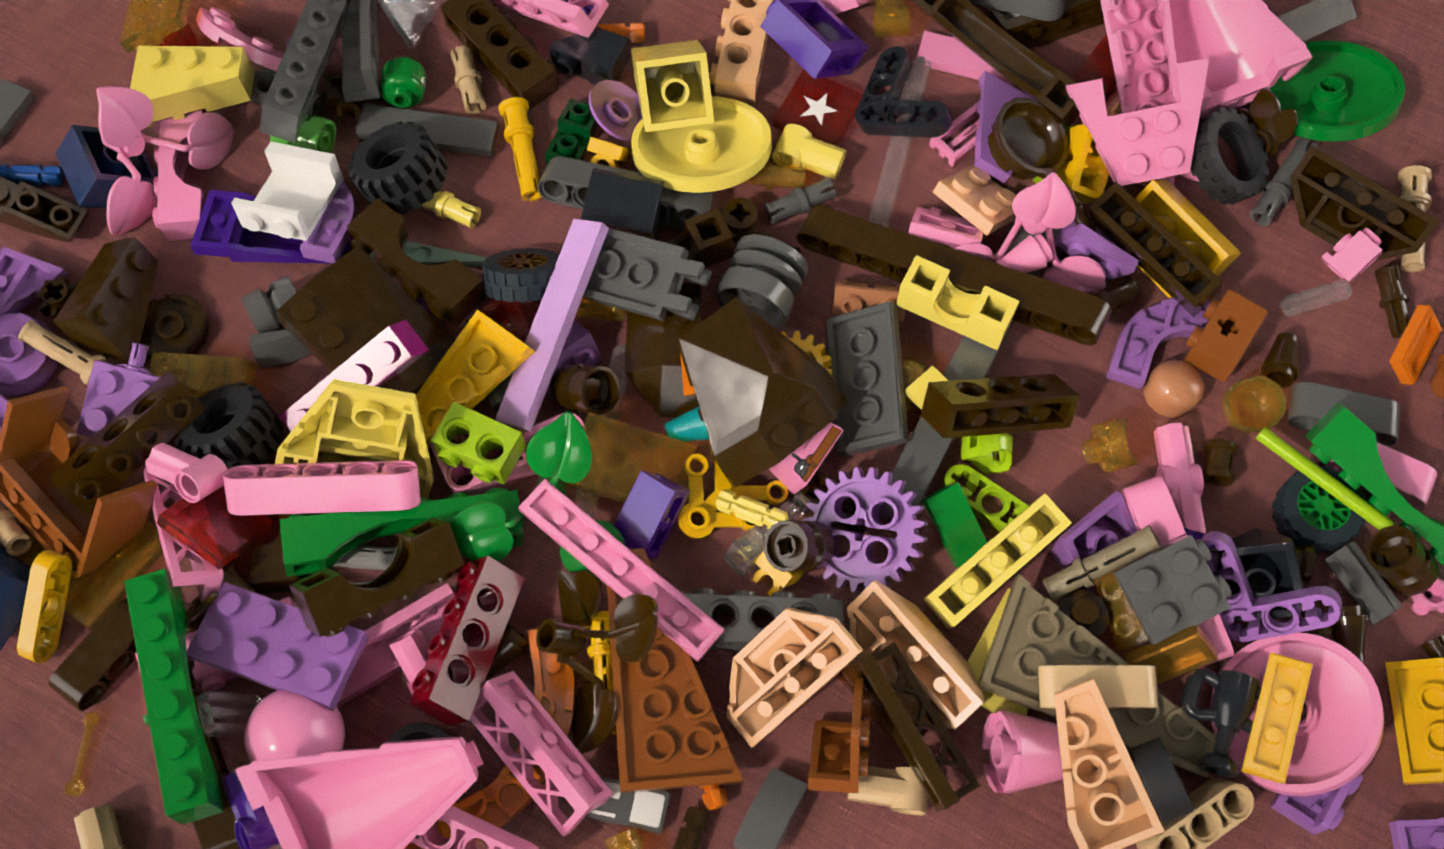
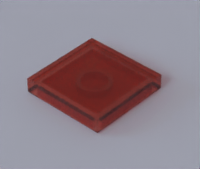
M224 486L196 503H190L182 498L159 514L157 525L219 570L269 532L273 521L265 515L230 514L227 508Z

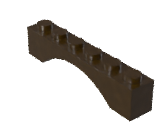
M910 0L918 10L1027 96L1049 108L1059 121L1068 128L1077 119L1080 112L1066 89L1067 85L1077 83L1014 39L968 0Z

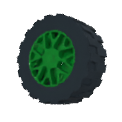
M1325 466L1324 468L1321 467L1335 479L1340 481L1342 484H1344L1346 487H1348L1350 490H1352L1354 493H1356L1364 499L1362 491L1360 492L1358 489L1355 490L1340 476H1338V474L1341 471H1335L1332 467ZM1300 471L1292 475L1278 489L1275 494L1276 498L1272 502V508H1274L1272 517L1278 526L1276 528L1278 532L1285 537L1293 539L1294 545L1298 548L1302 545L1313 547L1315 554H1321L1322 552L1328 554L1338 548H1342L1360 532L1359 529L1365 524V519Z

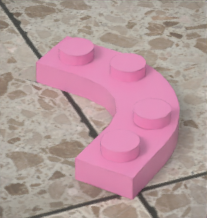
M200 7L196 22L206 36L216 43H222L230 47H243L250 61L277 72L285 53L273 49L274 45L262 38L253 37L251 39L243 34L236 27L234 21L230 19L231 15L215 7H211L210 11Z

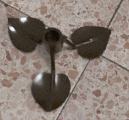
M588 571L557 572L563 621L545 619L537 630L536 644L542 652L558 654V663L567 664L592 682L584 684L577 691L572 721L573 745L581 754H584L599 747L611 734L616 722L617 701L613 691L603 689V681L570 657L583 651L586 645V638H616V651L625 662L640 661L650 651L656 636L658 606L655 599L648 595H629L615 609V630H587L592 625L591 618L595 617L601 608V581L596 575Z

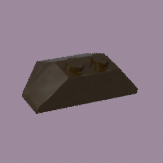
M1314 146L1309 148L1290 176L1301 227L1333 246L1346 234L1350 233L1354 236L1360 230L1362 231L1367 227L1382 241L1379 245L1382 249V255L1377 260L1418 252L1440 222L1438 219Z
M683 283L679 295L690 297L692 299L691 303L699 306L694 321L678 316L670 311H667L664 321L627 311L625 377L653 407V410L659 417L676 418L696 408L698 405L696 396H684L681 356L676 339L701 322V285L696 283Z

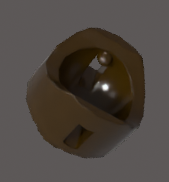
M1082 589L1072 591L1064 595L1057 604L1060 611L1077 625H1082L1097 639H1099L1108 626L1109 613L1107 606L1099 596L1091 591Z

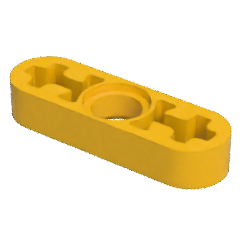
M45 550L35 558L31 566L17 642V652L21 657L38 664L48 661L58 647L72 572V561L68 556L52 550ZM48 600L47 606L41 614L42 608Z

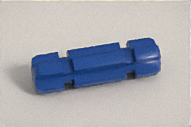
M0 164V177L18 185L21 181L34 186H43L45 182H47V186H61L64 183L65 174L59 165H45V168H43L42 165L13 164L12 168H10L9 164Z

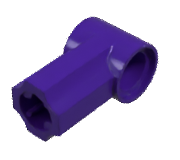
M236 771L225 776L222 782L236 818L234 831L239 848L268 849L280 844L264 806L255 810L252 809Z

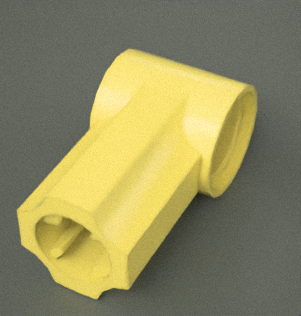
M788 124L785 126L771 156L778 166L786 170L796 171L801 167L835 180L842 168L846 150L813 138L810 131L800 125Z

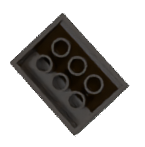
M359 245L306 283L276 311L278 322L331 372L336 370L385 328L407 320L429 351L403 372L380 387L414 394L418 393L456 340Z

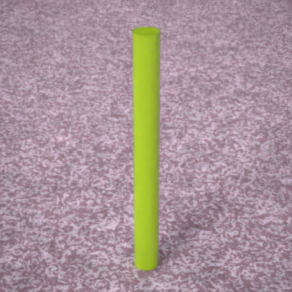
M1264 427L1255 438L1379 531L1393 526L1395 523L1268 428Z

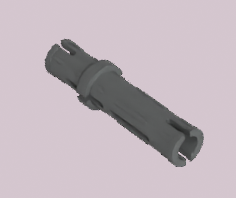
M1303 137L1297 139L1295 146L1273 180L1267 182L1265 188L1261 190L1262 196L1249 213L1252 221H1255L1257 216L1262 214L1256 223L1257 225H1270L1280 206L1285 205L1290 199V190L1292 189L1290 176L1308 150H1305L1311 139ZM1313 142V143L1311 144V146H1314L1315 148L1318 149L1316 143Z

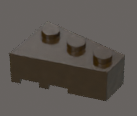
M135 236L105 243L53 322L88 354L92 356L95 354L103 355L107 358L106 362L112 364H128L132 343L140 344L158 260Z

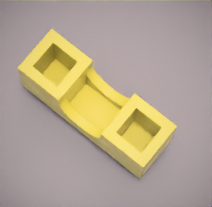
M916 255L900 285L896 305L998 351L1020 301L987 286H984L981 294L963 292L956 288L949 280V269Z

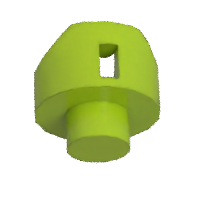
M1008 433L962 437L961 459L968 460L985 474L1006 472L1010 469L1012 463L1013 437ZM997 451L999 452V461L996 460Z

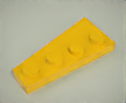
M478 309L416 394L428 448L431 447L432 435L438 429L453 401L473 409L536 352Z

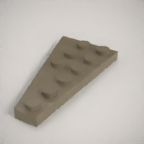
M1019 574L1015 576L978 685L981 690L1057 720L1056 709L1040 708L1038 666L1129 664L1082 625H1077L1059 610V606L1049 598L1043 597ZM1158 688V708L1108 709L1126 748L1131 749L1160 737L1174 767L1201 778H1208L1209 772L1197 767V762L1204 754L1213 752L1216 736L1196 719L1190 718L1181 707L1175 706L1159 692Z

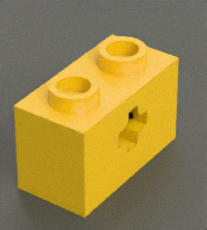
M1080 124L1068 130V156L1056 174L1069 185L1079 201H1083L1085 205L1094 203L1104 193L1109 173L1095 147L1096 143L1088 127Z

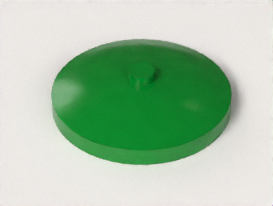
M1326 40L1306 42V47L1312 55L1311 60L1288 81H1283L1282 77H1280L1276 84L1270 87L1271 92L1278 98L1281 104V110H1296L1298 123L1294 135L1330 142L1360 139L1384 129L1398 115L1405 93L1403 76L1388 58L1362 45Z

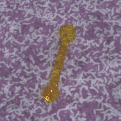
M88 712L83 717L85 729L72 780L68 781L64 787L65 793L71 797H77L83 792V784L80 782L93 728L99 723V716L95 712Z

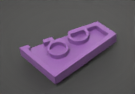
M984 71L979 78L981 99L978 102L977 113L980 114L979 128L976 131L974 166L1005 183L1011 176L1012 170L1010 169L1006 173L998 166L988 146V135L992 133L991 126L1005 103L1013 98L1031 97L989 72Z

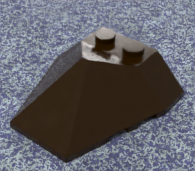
M738 297L733 298L676 339L690 386L694 387L700 407L698 409L700 419L704 421L711 444H708L711 455L733 488L780 463L835 420L847 402V399L827 369Z

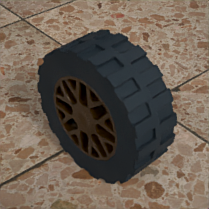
M541 248L506 250L490 255L489 258H485L484 262H482L485 294H488L490 298L507 302L542 300L550 277L555 269L559 253Z

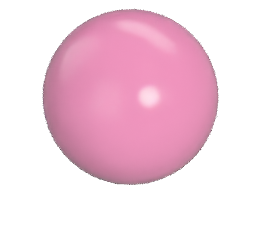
M277 690L269 694L256 705L249 716L244 734L245 750L251 763L256 760L318 755L324 751L342 750L345 741L344 721L337 706L334 710H331L302 695L284 690Z

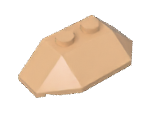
M874 580L847 607L848 618H850V635L863 649L856 658L860 661L895 642L946 728L956 729L985 702L969 663L914 603L879 581ZM891 655L878 663L889 682L896 684L899 669ZM903 678L902 686L910 688ZM900 692L899 699L910 718L917 720L920 708L915 696ZM925 714L923 722L931 724Z
M788 607L733 657L726 718L749 746L753 748L845 669L863 649L837 618Z

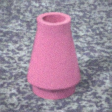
M1041 234L1034 237L1029 235L1003 258L995 261V263L1029 273L1046 268L1047 263L1053 260V254L1047 241Z

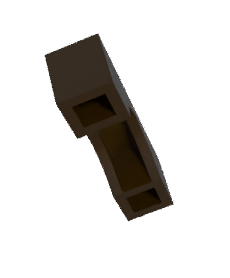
M377 198L347 225L352 240L350 242L352 249L359 245L391 277L401 282L403 289L414 299L421 297L428 304L430 311L440 320L446 318L457 326L487 298L483 279L457 259L443 264L427 265L409 258L404 253V248L409 238L404 218Z
M432 517L399 533L398 548L394 560L387 570L375 579L361 583L348 582L341 574L325 568L289 586L306 628L319 637H330L344 631L347 628L346 624L358 618H369L379 614L383 610L384 605L394 600L400 601L415 596L419 592L418 588L430 582L439 583L453 576L454 570L464 566V562L449 522Z

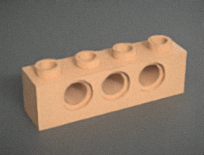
M727 0L731 2L730 8L723 9L721 28L725 29L724 36L718 35L715 56L720 57L718 64L712 63L710 84L715 85V96L755 104L768 40V34L760 26L767 16V8L775 0Z

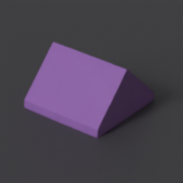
M1115 491L1058 538L1049 555L1062 569L1073 565L1072 560L1078 557L1085 559L1111 544L1138 532L1122 494ZM1115 570L1094 580V585L1088 588L1084 585L1080 589L1091 591L1095 594L1115 577L1112 573Z

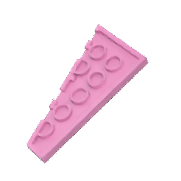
M1100 0L1122 113L1171 104L1167 55L1164 53L1162 14L1158 11V1ZM1175 175L1159 179H1167L1174 185ZM1152 180L1136 184L1147 186Z

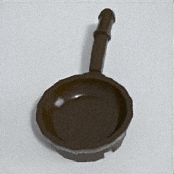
M1028 97L1013 98L1002 106L995 122L991 126L992 133L988 135V146L998 166L1006 173L1011 169L1017 173L1015 178L1021 180L1034 179L1037 176L1044 179L1052 172L1058 173L1059 168L1063 166L1068 156V139L1064 127L1057 116L1041 102ZM1063 181L1075 203V224L1082 223L1096 232L1095 224L1092 225L1083 207L1084 202L1079 201L1073 190Z

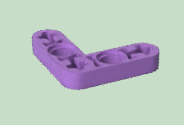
M1219 531L1209 532L1201 538L1208 549L1210 545H1215L1217 550H1224L1221 557L1223 568L1217 570L1219 563L1214 553H1211L1212 560L1207 562L1213 575L1219 574L1224 579L1234 580L1240 587V591L1237 594L1226 598L1231 608L1219 614L1230 639L1237 642H1249L1325 628L1334 625L1339 620L1342 600L1338 592L1330 587L1315 586L1254 598L1233 540L1227 534ZM1316 600H1322L1325 606H1329V611L1322 613L1319 607L1314 608ZM1299 603H1302V611L1306 610L1305 618L1301 617ZM1276 606L1285 607L1291 611L1293 618L1288 622H1278L1271 617L1270 610ZM1258 611L1262 612L1261 618H1257ZM1241 616L1243 621H1249L1248 627L1242 628L1240 623H1234L1235 617Z

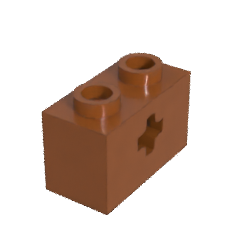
M1230 289L1227 290L1221 301L1214 297L1202 316L1208 319L1204 328L1196 326L1185 343L1191 349L1184 360L1224 383L1235 369L1269 311Z

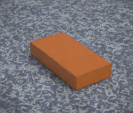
M1418 305L1389 360L1401 384L1414 385L1442 331V327L1430 305Z

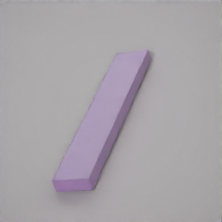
M573 219L525 342L526 345L536 352L513 372L495 418L496 421L514 429L531 432L609 230L602 222Z

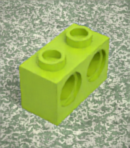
M454 401L431 439L438 454L437 458L443 463L457 468L460 464L471 469V474L483 482L491 483L495 480L505 485L526 447L522 432ZM459 434L469 435L468 439L461 444L452 443L454 437ZM493 449L503 451L497 459L489 460L485 458L486 454Z

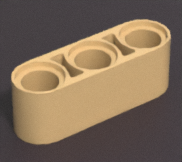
M1038 666L1040 708L1056 709L1054 693L1092 677L1108 709L1158 708L1156 666Z
M1222 778L1207 780L1187 795L1194 808L1193 812L1165 823L1161 821L1164 832L1136 843L1138 849H1159L1160 842L1166 838L1165 849H1205L1249 817L1254 808L1253 794L1248 787ZM1229 792V802L1226 806H1224V798L1226 794ZM1198 815L1197 826L1192 830L1193 818Z

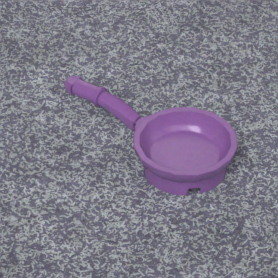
M14 312L0 313V394L6 397L15 398L34 393L48 384L58 369L59 362L25 342L18 340L21 329L29 320H34L35 323L51 331L45 323L31 315Z

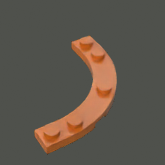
M538 629L529 630L527 632L534 672V697L568 737L575 709L576 682L574 669L567 664L558 663V654L540 651L536 644ZM519 745V747L517 748V750H516L515 753H520V754H521L520 745ZM533 764L535 779L539 784L545 785V772L539 765ZM505 766L501 770L500 775L490 785L452 806L502 828L533 801V798L510 769ZM439 820V833L444 838L450 839L451 829L449 825ZM476 838L475 843L482 839ZM410 842L404 849L424 848Z

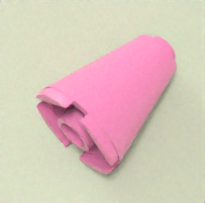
M1006 710L997 711V713H991L988 716L983 730L982 750H989L990 763H983L987 782L994 792L1009 794L1063 780L1057 723Z

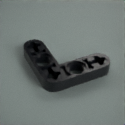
M890 47L879 56L855 113L856 121L861 130L868 135L939 137L945 134L952 125L951 116L942 102L899 100L912 68L911 60L903 47ZM891 86L890 90L882 95L876 94L882 87ZM907 113L911 114L905 122L895 123L899 116Z

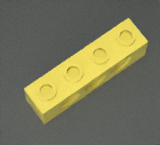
M1046 493L1043 494L922 600L948 629L955 627L1072 522Z

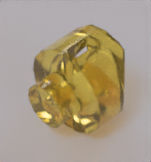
M1118 417L1094 424L1091 427V439L1082 442L1083 454L1088 464L1098 463L1107 473L1138 464L1139 460L1132 455L1127 445L1125 433L1128 420L1126 418Z

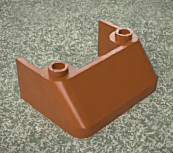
M65 386L8 400L0 433V499L45 550L58 552L71 559V577L76 579L94 572L143 530L158 484L154 480H150L97 498L95 509L87 516L58 491L49 475L72 456L78 446L76 432L62 420L69 390Z

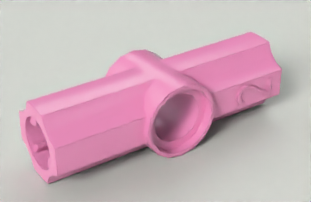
M1169 423L1165 426L1157 427L1153 432L1159 464L1156 476L1160 475L1163 478L1183 527L1206 534L1200 498L1203 494L1204 479L1200 465L1194 463L1189 427L1182 425V423Z

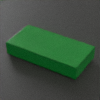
M953 482L922 499L955 568H959L987 543L959 482Z

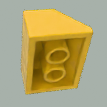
M1153 179L1135 198L1138 203L1217 276L1241 254L1167 179ZM1137 264V266L1161 289V291H1162L1169 299L1172 298L1153 278H1151V277Z

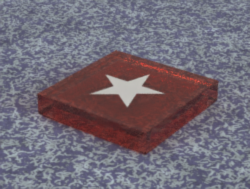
M803 68L775 115L773 126L784 130L788 124H797L810 131L813 138L838 147L855 117L863 94L827 78L814 79Z

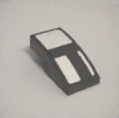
M600 777L612 791L613 795L604 805L589 812L584 818L611 825L619 824L653 834L662 833L670 796L669 792L653 790L621 793L620 780Z

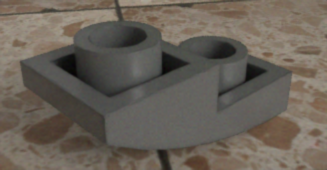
M287 329L250 334L249 346L259 369L279 366L312 354Z
M772 767L736 834L733 847L737 849H779L788 834L790 822L808 794V784Z

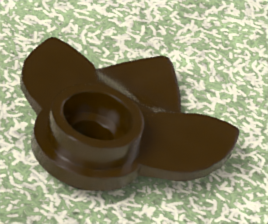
M1262 89L1257 93L1249 110L1234 108L1237 114L1243 113L1247 117L1249 124H1254L1259 138L1263 136L1266 139L1267 145L1263 146L1264 153L1268 154V158L1278 152L1281 142L1293 136L1297 127L1298 115L1296 110H1281L1278 98L1268 89Z

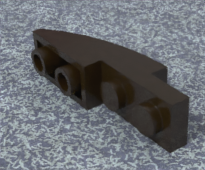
M0 177V222L46 238L65 242L73 241L89 214L88 210L22 181L18 185Z

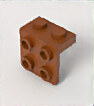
M855 678L852 723L815 720L808 790L858 793L859 777L868 776L869 751L861 750L862 747H870L871 723L868 720H863V717H870L871 692H864V678Z

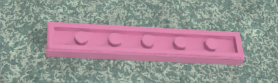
M546 479L518 507L521 513L624 599L632 594H644L655 599L658 606L657 628L697 662L700 661L724 633V629Z

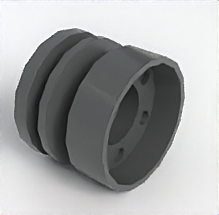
M757 234L743 236L738 241L735 253L730 259V268L724 272L716 289V300L722 307L733 298L738 297L773 327L780 328L786 324L794 305V295L800 291L802 281L805 280L808 273V264L797 250L780 240Z

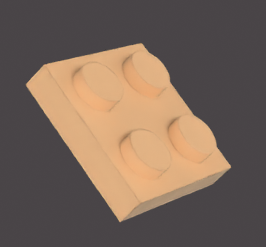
M974 165L939 181L933 191L935 195L986 236L1016 218L1012 210L1013 199L1016 195L1012 191L1000 187L990 179L991 177L988 173Z

